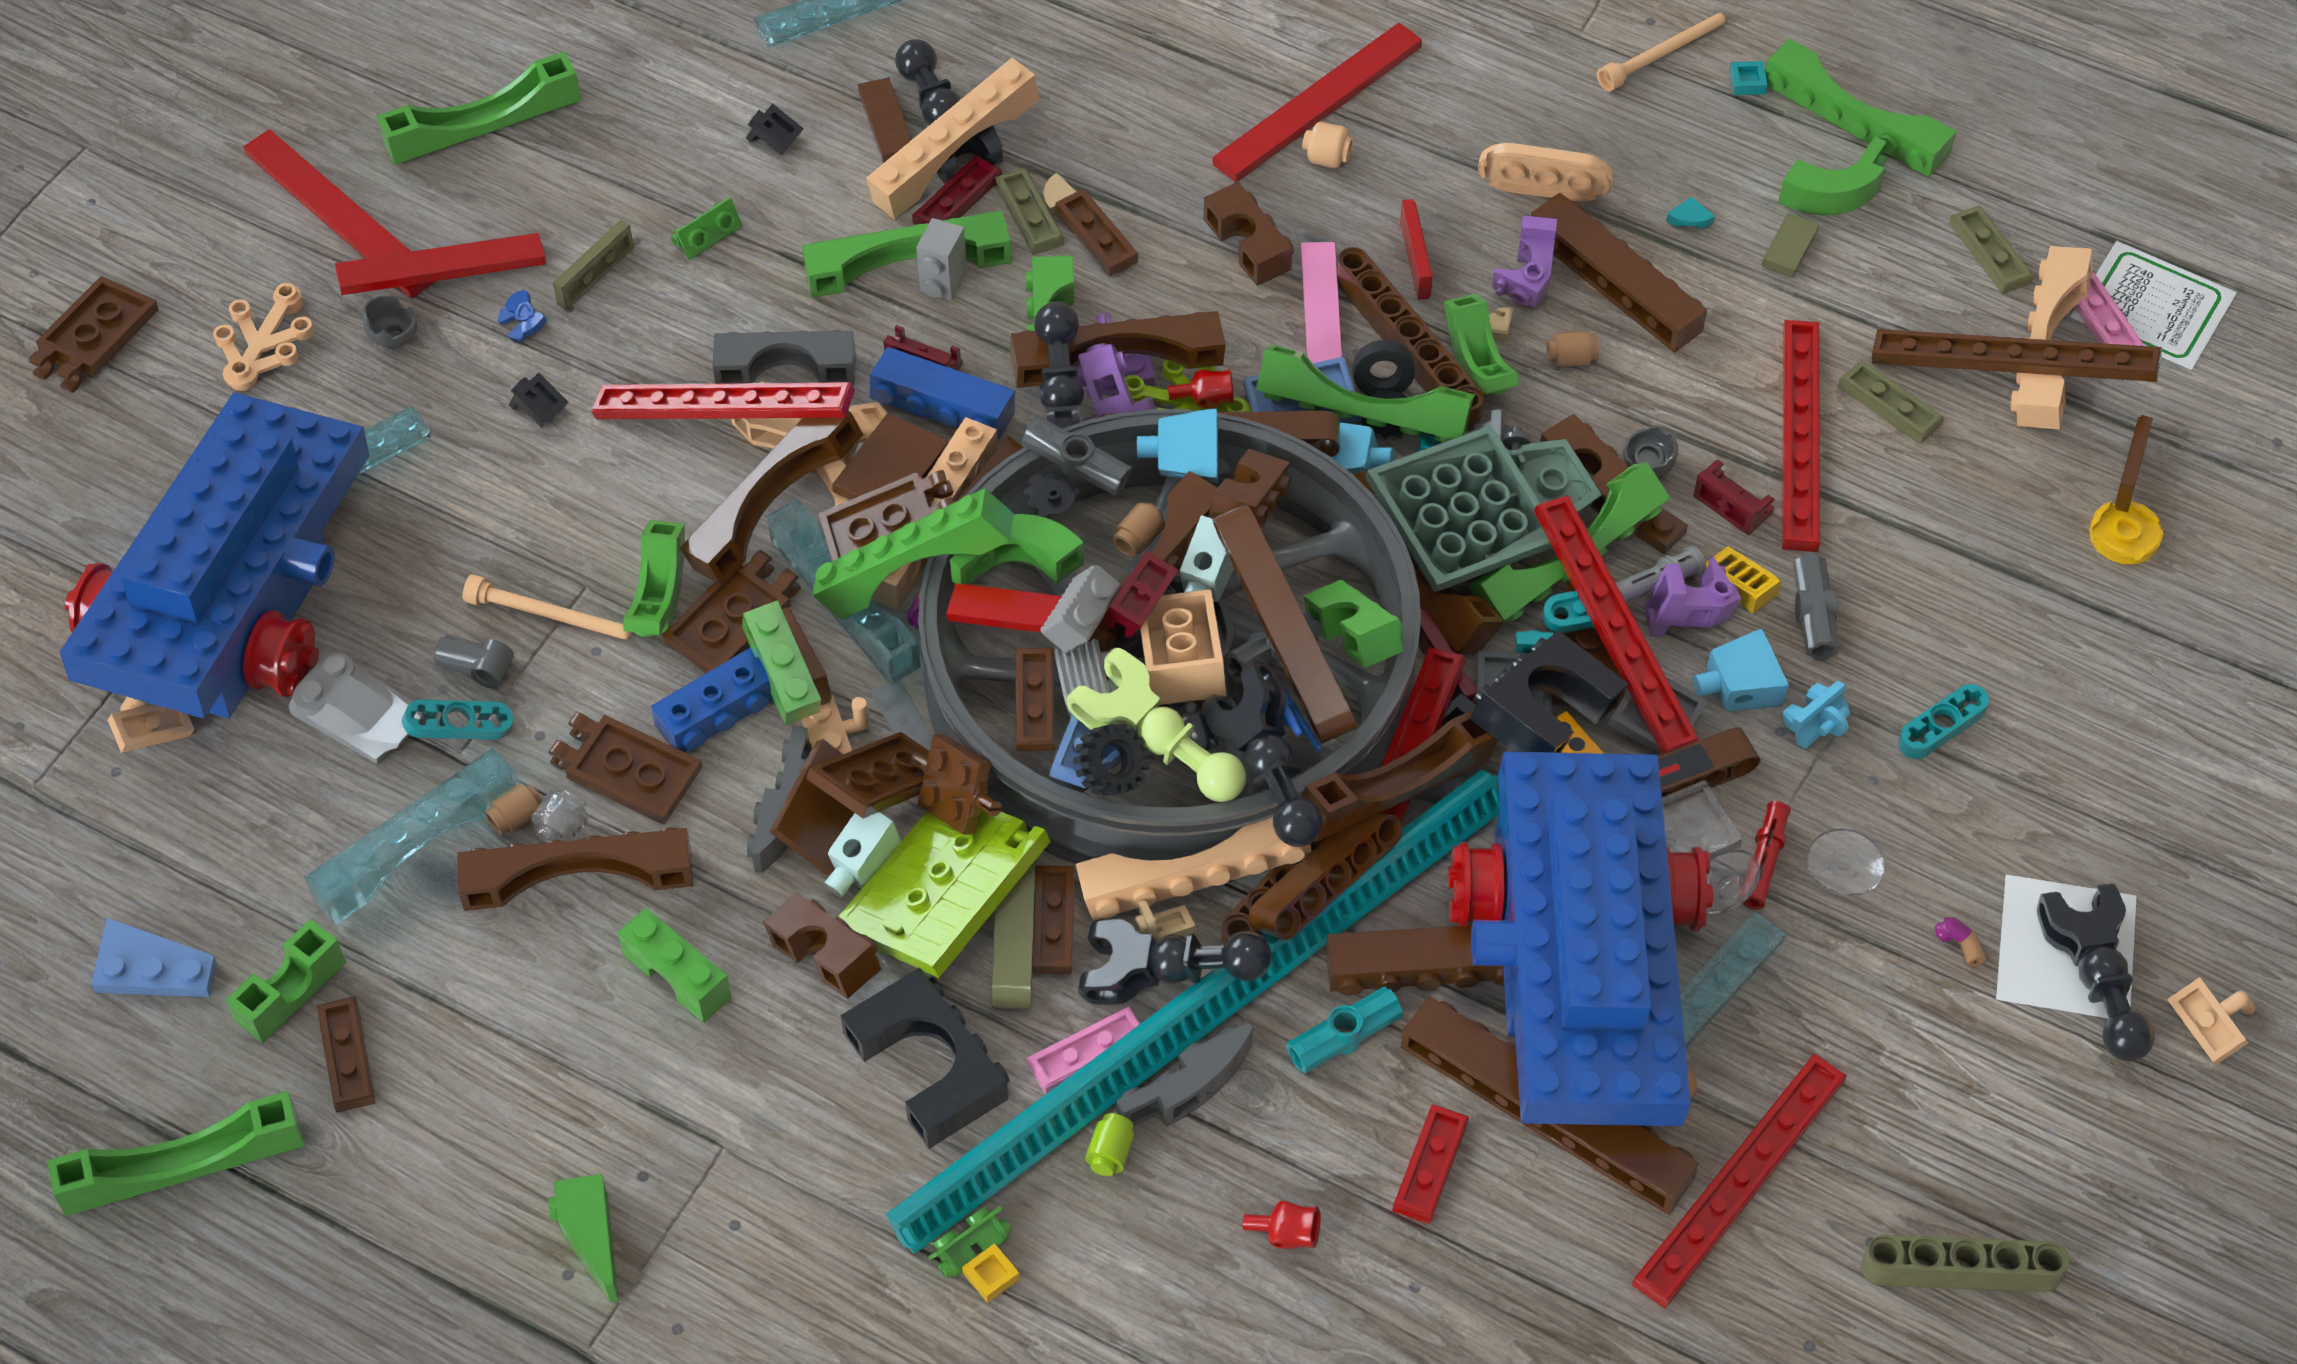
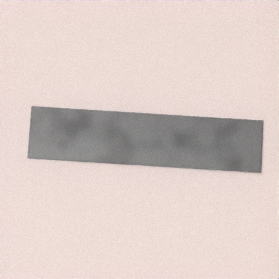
M900 678L870 690L893 734L902 732L930 751L933 738Z

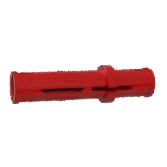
M1771 801L1767 804L1762 828L1756 832L1755 842L1757 846L1750 866L1744 894L1741 897V903L1751 909L1758 910L1765 907L1766 896L1774 874L1779 850L1783 849L1786 843L1784 832L1791 808L1780 801ZM1774 830L1770 846L1768 847L1771 831ZM1765 863L1761 879L1758 880L1762 864Z

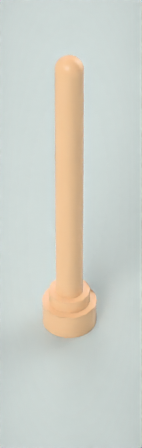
M1717 13L1622 64L1610 62L1597 70L1599 84L1607 92L1621 87L1627 76L1722 26L1726 21L1725 16L1722 13Z
M471 574L464 585L462 598L466 603L479 606L481 603L493 602L620 639H628L632 633L623 631V624L493 588V584L489 583L487 578Z

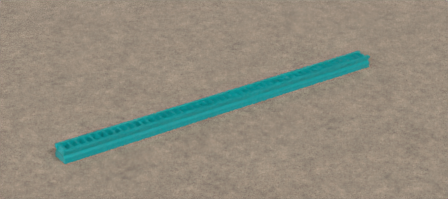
M1480 770L1402 828V834L1398 843L1293 938L1281 940L1260 934L1267 940L1272 952L1271 964L1266 973L1260 978L1252 981H1242L1232 977L1225 968L1213 969L1202 977L1199 983H1194L887 1212L885 1215L901 1245L909 1248L912 1253L916 1254L1115 1104L1116 1100L1120 1099L1126 1091L1139 1086L1181 1054L1188 1046L1196 1043L1325 946L1327 934L1342 933L1451 851L1453 846L1459 845V842H1463L1495 818L1500 811V798L1496 787L1498 777L1495 775L1491 776L1488 772Z

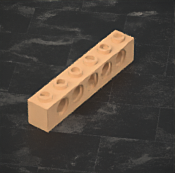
M965 417L927 475L928 477L936 471L944 470L946 478L950 480L954 494L947 498L952 497L954 503L961 498L998 449L997 429ZM934 498L936 504L946 499ZM929 557L905 564L890 573L878 585L871 600L899 611L923 574Z

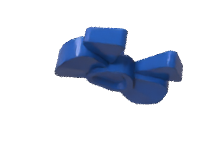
M525 290L517 291L508 298L505 308L500 309L497 320L501 325L514 319L520 322L508 334V337L511 340L521 342L525 340L526 336L533 335L541 330L547 322V318L543 314L536 312L533 308L531 296Z

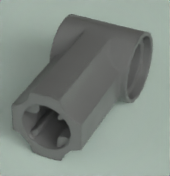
M446 634L445 637H440L436 645L434 662L438 667L470 675L481 686L497 688L514 658V652L509 646L497 640L489 639L480 644Z

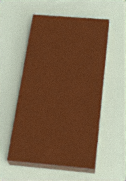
M898 732L810 767L806 779L864 819L920 795L924 773L913 767L910 761H914L911 757L916 752H922L928 757L930 751L904 733Z

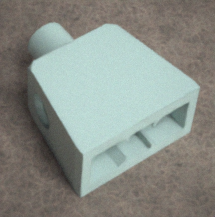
M1201 515L1181 566V581L1185 592L1211 589L1213 601L1217 602L1234 568L1216 533L1212 519Z
M880 812L864 819L854 813L829 849L828 855L835 870L824 882L825 887L840 898L843 897L852 884L862 889L902 842L894 822Z

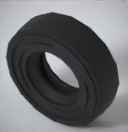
M1378 340L1370 342L1357 352L1352 364V373L1356 386L1368 396L1381 391L1402 393L1412 384L1415 366L1413 356L1406 346L1392 340ZM1380 361H1391L1397 366L1393 375L1383 378L1374 376L1370 369L1375 363Z

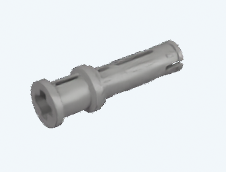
M1687 546L1681 550L1680 554L1661 557L1656 566L1619 581L1616 585L1625 602H1628L1651 592L1666 564H1680L1683 579L1699 577L1706 569L1703 554L1695 546Z

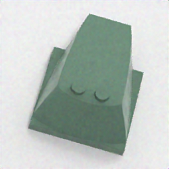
M1492 426L1369 469L1365 476L1366 481L1382 507L1391 517L1405 545L1434 592L1452 587L1458 583L1501 568L1506 564L1517 562L1553 548L1534 513L1536 505L1569 495L1578 514H1580L1602 495L1566 439L1522 445L1518 450L1512 451L1505 448Z

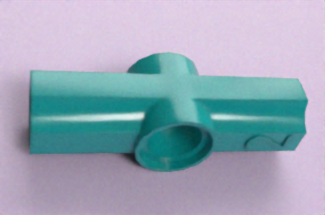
M1382 987L1351 1006L1341 1005L1334 1008L1327 1020L1288 1041L1286 1049L1296 1068L1306 1074L1339 1054L1348 1055L1355 1052L1359 1048L1361 1041L1403 1017V1010L1392 990ZM1340 1027H1347L1353 1031L1349 1033H1343L1338 1031L1337 1029Z

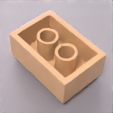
M1211 589L1162 595L1140 629L1144 662L1150 677L1149 686L1151 691L1160 698L1159 705L1202 699L1207 700L1213 694L1226 697L1224 665Z

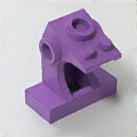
M1523 216L1517 261L1528 263L1519 270L1494 268L1492 288L1496 290L1495 293L1498 296L1502 297L1506 294L1517 304L1528 305L1535 309L1538 307L1549 290L1557 219Z
M1102 343L1093 345L1087 349L1086 353L1078 355L1081 364L1077 366L1078 379L1083 387H1088L1097 415L1088 417L1082 422L1109 413L1156 409L1152 396L1136 402L1133 399L1124 377V373L1129 371V365L1123 351L1118 352L1112 344ZM1113 374L1119 394L1103 399L1097 379Z
M1710 557L1705 572L1699 578L1701 587L1696 588L1684 583L1680 564H1666L1644 605L1650 636H1664L1669 626L1713 627L1729 620L1741 597L1736 586L1725 575V567L1719 566L1715 558Z

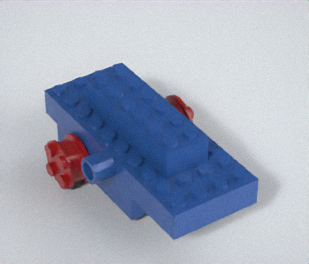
M233 392L114 571H112L109 565L100 562L90 563L86 566L74 590L67 594L65 609L69 611V626L72 634L59 652L68 680L204 719L208 713L230 719L249 687L260 690L268 686L274 688L277 695L287 698L293 696L297 685L308 674L309 669H313L317 664L319 649L315 647V630L311 621L302 618L291 621L311 587L313 585L323 586L332 573L335 559L334 550L331 546L325 545L322 531L370 456L364 427Z
M1504 752L1498 774L1500 811L1494 832L1495 843H1492L1490 849L1469 848L1466 842H1459L1458 846H1453L1452 866H1448L1447 884L1448 889H1454V899L1450 900L1449 905L1450 922L1457 923L1459 927H1466L1468 921L1473 922L1471 932L1473 965L1503 966L1508 1037H1515L1521 1123L1683 1126L1691 1102L1674 925H1689L1692 931H1700L1702 927L1706 926V908H1712L1714 901L1713 886L1707 885L1706 874H1709L1710 871L1709 851H1702L1700 847H1692L1689 852H1670L1669 847H1666L1658 755Z

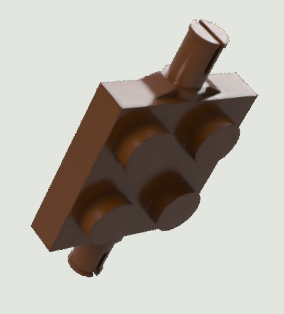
M946 734L933 735L928 757L922 752H916L911 757L914 760L910 761L911 765L924 773L917 805L961 834H975L978 818L982 811L991 817H996L1001 812L998 809L1002 808L1001 803L995 801L987 794V780L991 763Z

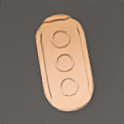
M1500 143L1486 148L1481 153L1478 164L1480 177L1483 180L1486 177L1490 180L1489 185L1498 190L1553 198L1561 192L1569 200L1578 202H1589L1596 200L1597 195L1603 194L1602 197L1607 195L1611 190L1613 181L1611 167L1596 156L1516 143Z

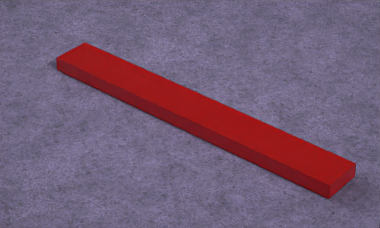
M1398 22L1214 155L1213 165L1236 183L1305 133L1306 130H1309L1316 123L1320 122L1422 47V39Z
M268 129L243 146L245 154L365 259L411 252L272 130ZM436 281L398 288L412 299Z
M1785 320L1783 326L1782 549L1818 552L1820 546L1819 322Z
M851 382L602 385L591 412L595 419L845 418L855 389Z
M1569 495L1536 505L1534 513L1621 678L1629 683L1627 689L1662 755L1699 741L1695 730Z
M1814 1053L1635 1276L1632 1286L1666 1309L1840 1089L1847 1075Z

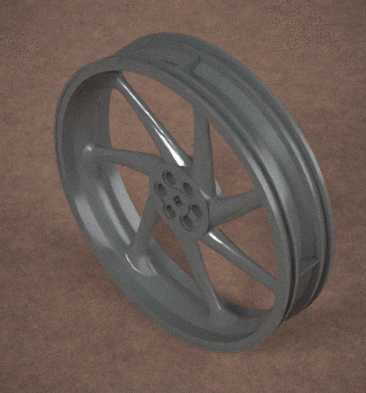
M1150 409L1123 412L1089 419L1063 428V430L1071 434L1082 433L1087 435L1092 440L1094 447L1131 466L1132 473L1124 488L1163 485L1155 506L1162 512L1163 520L1166 523L1168 512L1167 495L1182 478L1161 475L1158 468V458H1137V436H1158V419L1196 412L1197 410ZM1218 413V483L1211 484L1219 487L1225 478L1234 480L1237 463L1248 449L1288 461L1290 463L1287 476L1291 477V484L1286 497L1279 498L1277 508L1294 515L1321 533L1272 548L1271 551L1281 571L1319 557L1335 555L1343 558L1359 569L1373 589L1381 607L1391 615H1395L1403 627V636H1401L1403 652L1385 659L1384 673L1379 676L1372 675L1320 649L1336 682L1357 694L1361 710V724L1352 736L1332 754L1306 772L1291 779L1298 796L1301 797L1306 785L1334 772L1343 775L1359 774L1382 766L1414 686V663L1418 652L1421 624L1420 595L1415 570L1404 540L1391 517L1375 496L1351 472L1327 454L1281 430L1245 418ZM1024 447L1007 457L983 476L966 495H971L986 488L1013 514L1039 516L1038 512L1040 510L1036 506L1029 507L1027 505L1028 500L1032 499V497L1024 493L1025 488L1032 487L1028 482L1031 476L1039 474L1045 478L1046 473L1052 472L1054 473V478L1059 479L1061 476L1066 475L1058 464ZM1071 454V455H1070V456L1073 457V458H1082V457H1084V456L1081 455V454ZM1067 477V483L1071 487L1076 486L1079 488V493L1075 495V501L1106 492L1083 478L1072 479ZM1163 530L1143 553H1138L1133 557L1127 575L1132 573L1146 551H1153L1159 542ZM954 554L937 555L928 558L919 595L918 624L924 659L927 709L934 734H946L991 763L987 780L988 796L1001 803L1002 808H998L999 810L1023 820L1029 832L1034 826L1045 829L1051 842L1044 851L1075 864L1110 853L1148 861L1172 860L1210 849L1233 836L1243 826L1255 824L1274 816L1278 804L1270 789L1262 791L1260 787L1254 786L1253 780L1255 777L1247 770L1245 752L1238 751L1231 739L1223 738L1227 753L1237 757L1245 768L1246 784L1244 789L1236 798L1230 801L1191 807H1149L1123 804L1084 794L1090 787L1085 789L1056 778H1045L1014 759L996 744L972 718L962 699L958 683L966 678L1016 683V658L973 655L965 647L956 631L954 622L948 621L946 615L955 587V583L952 582L950 559L953 558ZM1034 566L1057 596L1064 594L1065 589L1069 587L1068 584L1072 582V578L1077 576L1073 572L1056 584L1043 571ZM1233 570L1219 601H1213L1223 661L1226 658L1227 652L1248 642L1254 632L1264 631L1258 618L1232 608L1224 601L1227 597L1244 589L1235 570ZM1181 576L1174 577L1163 595L1185 592ZM1124 627L1115 637V641L1108 652L1115 648H1121L1136 659L1144 658L1140 629H1137L1132 637H1126L1124 635L1126 628ZM1054 657V686L1062 687ZM1138 659L1145 665L1144 659ZM1225 675L1226 697L1233 699L1238 706L1242 701L1244 693L1243 684H1234L1232 679ZM1186 702L1159 705V707L1179 710ZM1118 763L1111 767L1107 772L1113 769Z

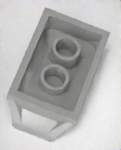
M331 653L323 657L297 685L288 707L291 715L372 762L379 764L390 750L398 748L410 735L403 728L402 717L407 706L413 700L354 666L352 659L347 654ZM416 712L414 718L418 719L420 723L424 719L422 712Z

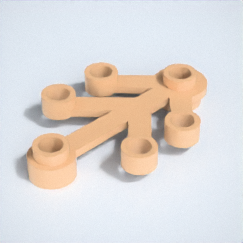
M283 283L276 288L273 294L275 304L258 331L251 319L252 311L246 300L239 299L230 304L229 312L234 322L238 323L248 345L242 357L235 346L236 335L231 326L220 325L213 331L216 345L223 349L228 361L223 370L224 380L237 391L249 390L256 384L260 373L282 365L290 366L298 361L299 355L296 346L291 342L307 340L314 334L312 322L307 317L294 319L291 323V328L274 334L285 314H294L303 306L301 292L293 284ZM301 327H307L303 330H298ZM276 348V354L259 359L263 352Z

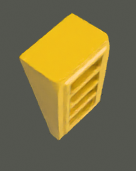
M1729 546L1714 556L1719 565L1725 560L1730 562L1725 567V575L1736 586L1741 597L1739 603L1750 613L1754 614L1778 596L1781 580L1768 570ZM1736 568L1739 570L1734 576L1729 574ZM1745 576L1748 578L1746 582L1740 581ZM1753 585H1756L1758 588L1753 589L1751 587Z

